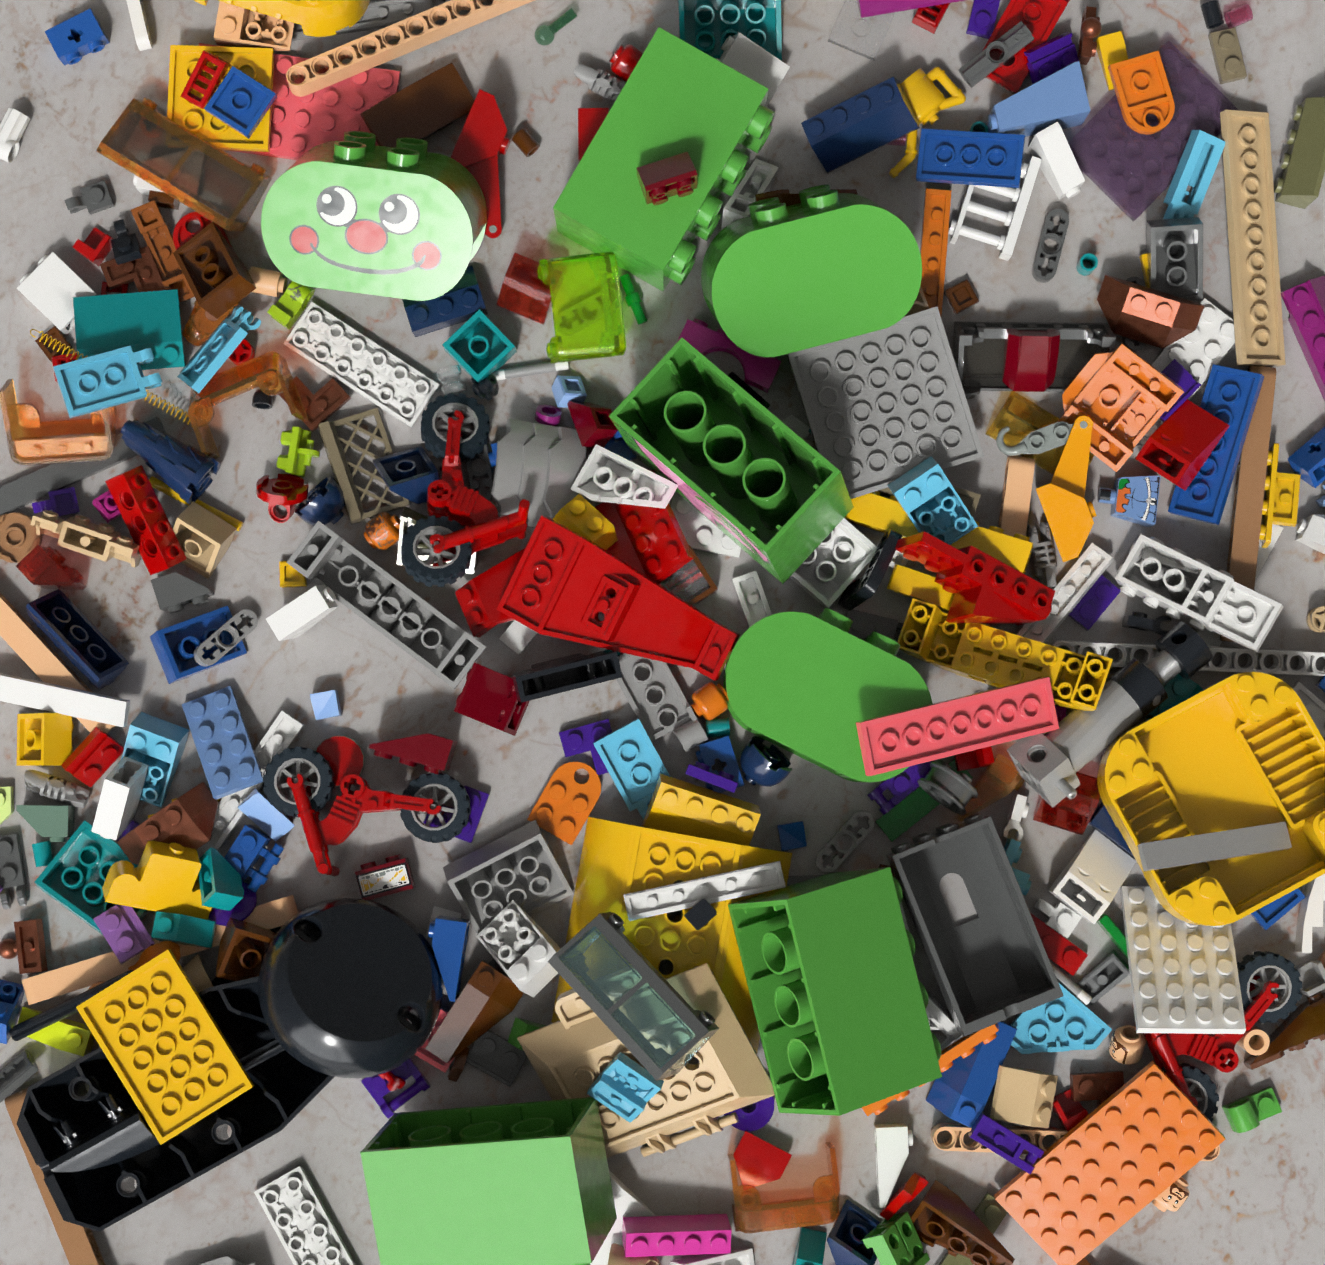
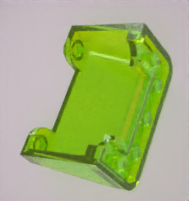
M600 252L539 260L538 277L540 280H543L545 285H550L555 337L551 338L550 343H547L546 347L551 364L623 356L626 351V337L618 265L615 254L613 252Z

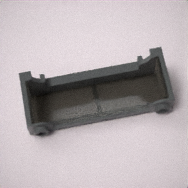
M954 321L953 358L966 399L975 398V395L980 394L981 391H1012L1002 382L1006 329L1041 331L1057 329L1060 333L1054 383L1045 391L1064 392L1095 353L1115 351L1116 336L1108 323Z

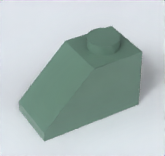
M16 805V811L41 837H50V842H66V837H71L74 834L75 806Z

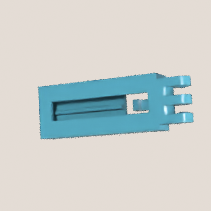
M1202 130L1191 131L1163 202L1168 204L1163 219L1191 218L1198 214L1225 147V141ZM1188 185L1193 187L1191 193L1186 191ZM1190 193L1187 203L1184 202L1185 196Z

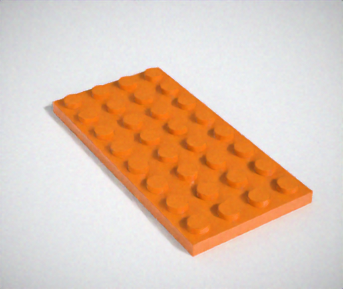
M1151 1061L1046 1150L1041 1158H1037L1033 1165L1035 1168L1031 1174L1023 1170L994 1194V1197L1058 1265H1076L1226 1139L1219 1129L1154 1061Z

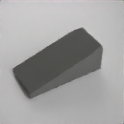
M1113 950L1076 984L1092 997L1089 1003L1093 1005L1130 975L1129 965L1116 950Z

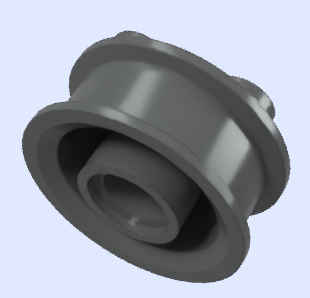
M938 759L937 762L932 761L930 763L931 770L926 777L918 779L919 786L947 809L956 814L965 815V807L972 798L977 799L978 797L976 788L971 785L972 779L962 772H959V774L955 773L941 759Z

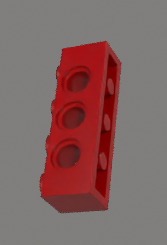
M142 465L105 481L135 544L140 545L138 551L150 575L169 569L187 559Z

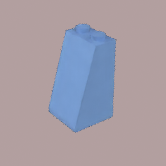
M1074 62L995 104L985 122L988 127V133L1019 134L1028 137L1039 133L1057 121L1062 129L1081 126L1090 113V106L1080 62Z

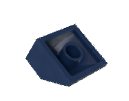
M422 446L373 460L374 466L389 490L416 504L427 503L428 486L433 481L440 480L438 470Z
M849 1200L844 1202L827 1238L835 1264L874 1265L877 1256L873 1248H866L862 1239L876 1228L880 1222Z

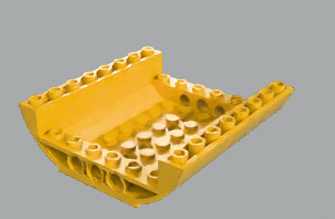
M588 816L565 944L600 913L611 912L621 917L624 921L623 926L625 929L623 934L659 973L658 964L660 961L667 959L673 963L674 969L670 974L664 975L660 973L665 979L708 963L757 1054L760 1033L728 904L770 891L711 903L717 911V915L700 930H696L684 916L692 908L683 909V917L678 922L669 920L667 913L629 921L623 895L670 885L677 880L689 881L776 861L781 863L785 886H787L792 853ZM593 926L588 932H586L565 952L575 950L583 942V940L591 933L595 926ZM601 932L581 953L586 958L585 964L589 969L586 974L592 981L632 966ZM560 975L551 1020L552 1023L560 1021L555 1011V1004L558 996L572 989L571 986Z

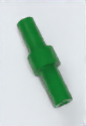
M629 274L620 276V281L626 293L624 298L628 307L632 308L638 325L646 323L647 318L641 306L642 299L639 292L635 291Z

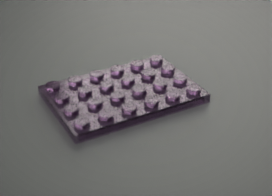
M1169 40L1159 49V53L1175 104L1174 115L1170 123L1155 134L1145 135L1133 131L1123 119L1115 94L1068 142L1080 170L1133 222L1171 184L1191 131L1202 130L1217 137L1221 133L1220 112L1224 110H1239ZM1154 114L1146 115V123L1149 126L1154 127L1158 125V118Z

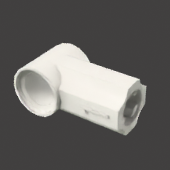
M8 108L0 124V159L8 163L13 162L20 148L19 141L30 121L28 116L12 108Z

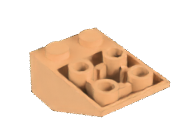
M220 1L214 39L218 46L273 48L274 51H290L295 23Z

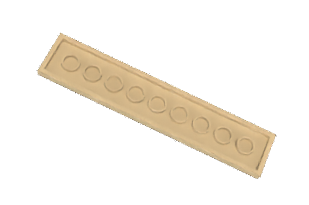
M1224 110L1220 112L1222 140L1225 141L1223 165L1237 366L1279 367L1286 364L1269 113Z

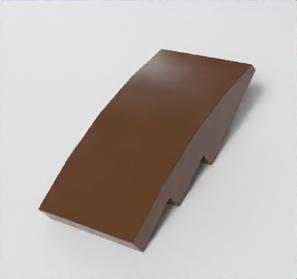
M450 63L361 113V117L370 132L376 135V142L379 146L396 148V139L398 138L425 140L432 134L451 125L454 121L469 114L475 100L453 63Z

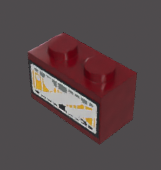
M398 854L385 858L386 863L376 866L375 861L360 865L361 870L356 871L355 875L361 898L373 900L416 888L408 857L401 859V855Z

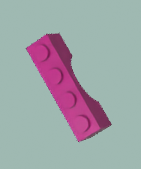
M694 318L691 321L687 319L678 341L681 338L685 339L704 356L712 352H726L733 355L743 367L744 382L768 393L781 365V361L777 359L778 356L760 357L752 355L734 344L723 330L717 329L716 332L707 328L708 324L702 320Z

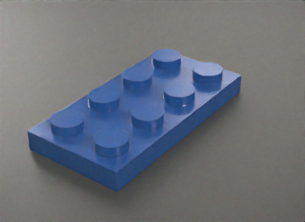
M921 128L916 181L1020 188L1025 135Z

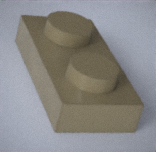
M1235 27L1210 33L1208 37L1220 84L1245 79L1247 73Z

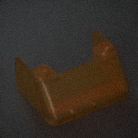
M268 352L218 373L210 379L200 393L191 388L188 416L202 453L215 459L220 457L208 425L215 415L213 406L257 387L269 396L284 393L291 415L303 422L308 420L287 361L282 355L277 352Z
M8 379L0 389V403L9 454L15 463L19 465L102 461L112 455L115 449L116 406L91 412V419L41 422L39 410L30 403H17L13 379Z
M825 1142L829 1175L820 1176L815 1180L813 1184L814 1197L761 1203L760 1193L754 1186H738L735 1158L733 1154H727L734 1218L737 1228L743 1233H757L834 1222L839 1215L840 1187L835 1147L832 1143Z

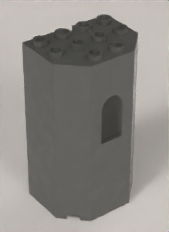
M976 813L964 818V823L961 824L947 823L937 827V833L935 834L925 832L912 838L913 843L896 845L891 848L892 852L886 855L894 876L901 886L903 898L955 1027L964 1036L1064 996L991 816H983L982 813ZM949 873L958 874L963 879L978 918L958 926H954L939 888L942 877Z

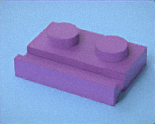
M118 904L93 919L121 965L155 944L132 907Z

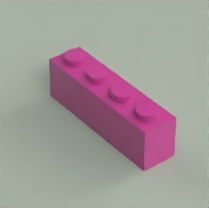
M727 1214L623 1217L622 1243L625 1257L731 1253L732 1229Z

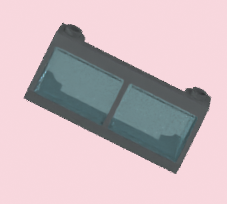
M611 912L600 913L559 949L548 962L656 1081L678 1074L716 1033L719 1027L714 1023L715 1019L708 1011L694 1010L623 934L625 931L624 921L620 916Z

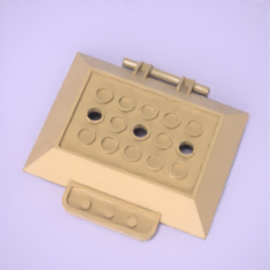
M708 963L666 978V980L694 1010L708 1011L714 1017V1023L719 1029L694 1055L699 1060V1063L696 1065L687 1063L678 1074L661 1079L664 1081L661 1090L647 1102L644 1111L631 1123L598 1102L607 1158L647 1143L648 1145L640 1148L643 1157L657 1152L664 1153L667 1150L675 1149L678 1144L705 1134L710 1136L712 1133L723 1131V1128L739 1122L736 1112L722 1117L719 1116L775 1095L772 1082ZM632 966L596 979L593 982L615 1004L642 979V976ZM645 983L618 1008L655 1049L662 1048L671 1056H675L696 1036L648 983ZM573 989L560 994L557 998L555 1011L560 1021L517 1037L552 1100L590 1097L587 1094L588 1089L619 1052L645 1068ZM695 1046L680 1059V1062L684 1060V1058L695 1048ZM691 1126H695V1127H693V1128H690V1129H688V1130H685V1131H682V1132H680V1133H677V1134H674V1135H673V1133H675V1132L681 1131V1130L686 1129V1128H689V1127H691Z

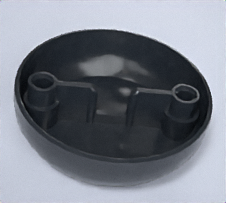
M337 898L306 907L281 927L270 942L261 963L258 978V996L266 1024L279 1044L291 1056L315 1071L335 1077L358 1079L384 1074L399 1067L423 1046L439 1016L443 997V980L431 945L409 919L396 910L375 901L359 898Z

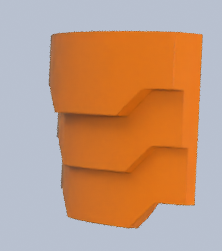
M1121 343L1114 352L1095 353L1062 394L1064 413L1057 422L1073 424L1080 416L1090 417L1093 422L1090 452L1117 472L1133 454L1134 447L1165 411L1168 412L1184 393V389Z

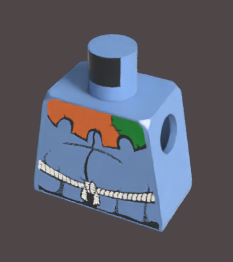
M1161 476L1119 477L1114 481L1113 489L1099 488L1098 503L1111 504L1110 515L1112 517L1145 527H1152L1156 523Z

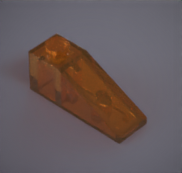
M1000 753L995 754V763L986 768L975 785L978 793L977 799L972 798L965 807V815L957 814L954 819L962 822L964 818L976 814L1010 794L1013 789L1018 791L1025 780L1019 775L1014 763Z

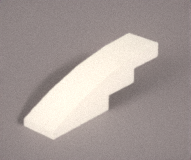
M1325 874L1306 884L1303 893L1305 898L1301 900L1297 920L1295 951L1312 953V927H1323Z

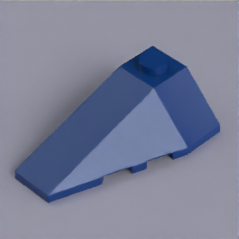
M1002 1021L998 1023L999 1031L996 1032L997 1037L987 1044H984L982 1041L974 1047L976 1050L966 1058L959 1056L953 1060V1066L942 1072L941 1078L934 1080L926 1097L928 1103L947 1117L970 1128H973L985 1108L997 1079L999 1065H1003L1017 1031V1028Z

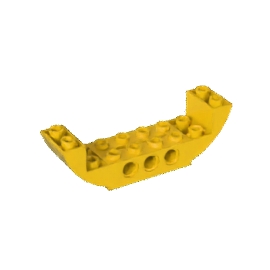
M912 598L897 641L901 645L899 648L901 651L956 675L997 688L1037 678L1050 677L1055 705L1084 711L1096 710L1113 659L1088 651L1086 656L980 623H949L946 621L948 614L942 612L937 605Z

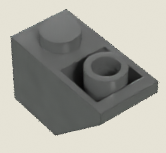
M177 572L151 580L160 610L169 611V614L184 610L183 605L192 602L194 606L209 601L208 597L214 595L213 590Z

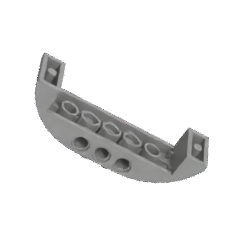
M320 521L315 524L286 562L315 584H325L326 587H329L335 594L336 600L454 689L486 649L485 645Z

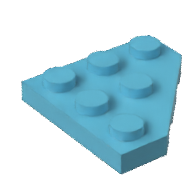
M1059 983L1064 995L1063 997L1020 1013L1010 1024L1017 1028L1011 1046L1021 1054L1093 1050L1101 1044L1112 1029Z

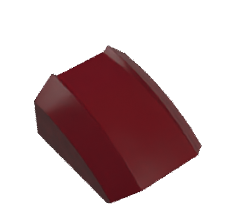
M1006 329L1002 382L1012 391L1044 392L1054 383L1060 343V333L1058 330Z

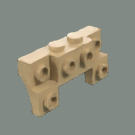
M43 510V512H39L32 517L30 525L36 526V534H45L57 538L58 546L105 562L116 558L131 563V567L134 568L139 565L141 555L138 549L140 545L133 543V539L121 536V533L114 531L115 527L109 524L100 523L97 525L91 523L88 517L82 515H75V517L72 516L64 520L58 518L57 513L49 510Z

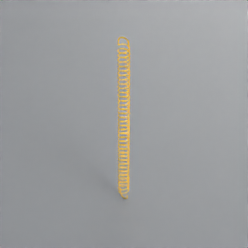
M41 331L39 333H42V336L39 342H41L45 335H47L46 340L44 342L45 345L46 342L49 340L48 334H45L43 336L44 332ZM50 336L51 341L48 347H50V345L53 343L52 336ZM54 339V340H56V342H55V345H54V347H53V350H54V348L57 346V344L60 342V346H59L57 352H59V350L61 349V347H62L63 345H65V346H64V349H63V352H62V355H63V353L65 352V350L69 347V350H68V353H67L66 357H67V356L69 355V353L73 350V354H72V357L70 358V360L73 358V356H74L77 352H78V355H77L76 360H77L81 355H82V359H83V356H84L83 353L79 355V351H76V352H75V349H74V348L70 350V346L66 347V344H65V343L61 345V341L57 342V339ZM148 391L147 397L145 398L144 401H146V399L148 398V396L151 394V393H149V391ZM151 392V393H152V397H151L149 403H150L151 400L156 396V400H155V402H154V404H153V406H154L158 399H157V395H154V396H153V392ZM161 398L160 403H159V405H158L157 408H159L160 404H161L163 401H165L164 406H163V408H162V411H163L164 407L169 403V407H168L166 413L168 412V410L170 409L171 406H173V410H172V412L170 413V415H172L173 411H174L176 408H178L177 413H176V415L174 416V418H176L177 414L182 410V413H181V416L179 417V420L181 419L182 415L186 412V416H185V419L183 420V422H185L186 418L190 415V419H189L187 425L189 424V422H190L191 419H192V418H191V414H188V415H187V411L183 412V409H180V410H179V407H175L174 404H172V405L170 406V402H167V403H166V400H165V399L162 400V398ZM195 417L194 422H193V424H192L191 427H193L194 423H195L197 420H200V419H196V417Z

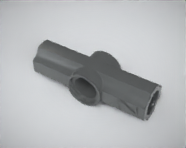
M1021 21L962 66L959 72L966 83L972 88L1031 43L1034 37L1027 26ZM992 49H1000L1003 53V58L995 61L990 57L989 52Z

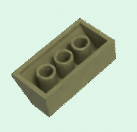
M1325 97L1306 98L1300 105L1297 104L1292 117L1293 120H1296L1294 129H1290L1286 144H1289L1288 153H1284L1280 163V168L1283 169L1282 176L1277 178L1274 186V192L1277 193L1275 202L1305 209L1319 196L1325 172Z

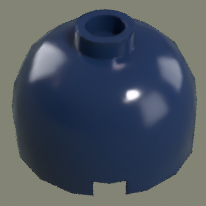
M329 476V479L327 477L324 478L308 493L306 504L303 502L298 504L295 513L303 521L313 526L318 521L324 525L329 522L333 525L336 524L343 517L342 509L345 506L343 491L339 483L332 476Z
M754 736L747 742L741 752L740 764L745 773L744 778L754 786L759 784L771 787L781 783L792 771V768H788L791 762L776 746L771 744L769 748L762 744L765 739Z

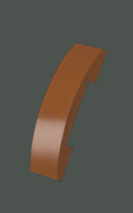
M153 200L131 209L139 231L150 249L165 289H178L179 303L195 297L173 254L176 251L173 237L156 201Z

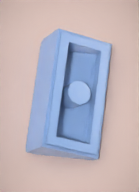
M256 788L238 806L247 817L275 842L295 826L284 813L276 810Z

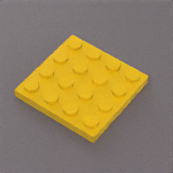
M170 45L165 146L169 149L205 148L206 150L270 152L272 105L248 139L206 112L205 109H201L180 96L203 50L209 51L230 63L218 87L232 66L273 91V48ZM211 62L207 64V66L214 70L218 67ZM203 71L201 74L210 80L213 77V75L205 71ZM200 80L196 82L199 86L207 89V84ZM195 89L191 91L192 94L202 99L204 94Z

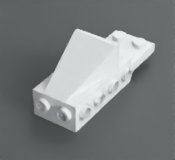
M1142 534L1132 544L1129 555L1118 568L1115 578L1121 587L1120 591L1130 597L1137 595L1143 598V602L1156 609L1159 606L1166 609L1165 613L1181 620L1192 629L1214 631L1255 652H1258L1283 608L1281 603L1235 582L1230 573L1221 569L1219 571L1212 569L1207 562L1198 558L1194 560L1188 557L1184 551L1175 547L1171 549L1165 546L1161 540L1152 536L1148 538Z

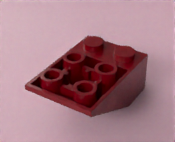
M474 662L472 668L467 673L462 693L457 697L454 711L515 736L529 701L521 703L517 700L513 678Z
M426 733L370 744L369 748L375 750L374 755L391 760L393 756L400 757L399 763L412 767H417V763L425 765V771L439 775L442 771H449L458 742Z

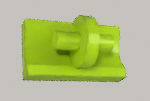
M294 426L292 430L282 431L280 441L282 445L289 446L288 455H279L277 468L298 477H305L306 466H311L312 457H320V452L313 450L314 440H310L311 431Z

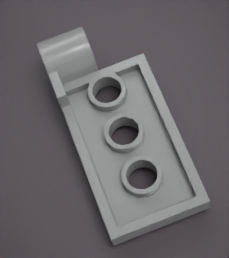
M626 653L618 656L622 678L616 680L635 715L642 723L651 742L674 730L685 752L708 741L702 726L666 662ZM646 666L650 670L649 678L644 681L638 680L635 677L636 668ZM653 688L659 689L662 692L661 701L651 703L647 699L649 690ZM664 711H670L675 716V721L670 726L662 725L659 720L661 713Z

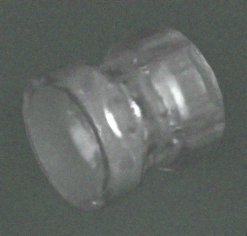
M460 365L448 366L435 372L437 380L442 385V397L447 396L449 393L459 395V393L467 391L466 384L460 377L462 374Z

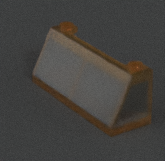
M146 97L143 100L133 98L100 142L96 151L224 229L243 232L272 179L265 174L267 170L256 163H253L252 166L242 163L164 116L156 109L158 104Z

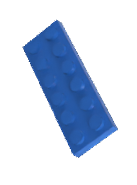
M1213 364L1200 407L1230 426L1186 491L1177 485L1175 486L1168 509L1169 513L1215 525L1220 524L1264 380L1262 374Z

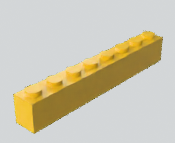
M879 491L851 499L854 508L844 517L850 523L883 533L892 528L902 534V538L919 533L895 496L890 495L889 499L881 497ZM977 521L975 522L978 527L951 544L956 549L972 545L1025 574L1033 549V543L1029 542V537L1016 533L1014 537L1005 535V530L995 526H989V529L979 527V522Z

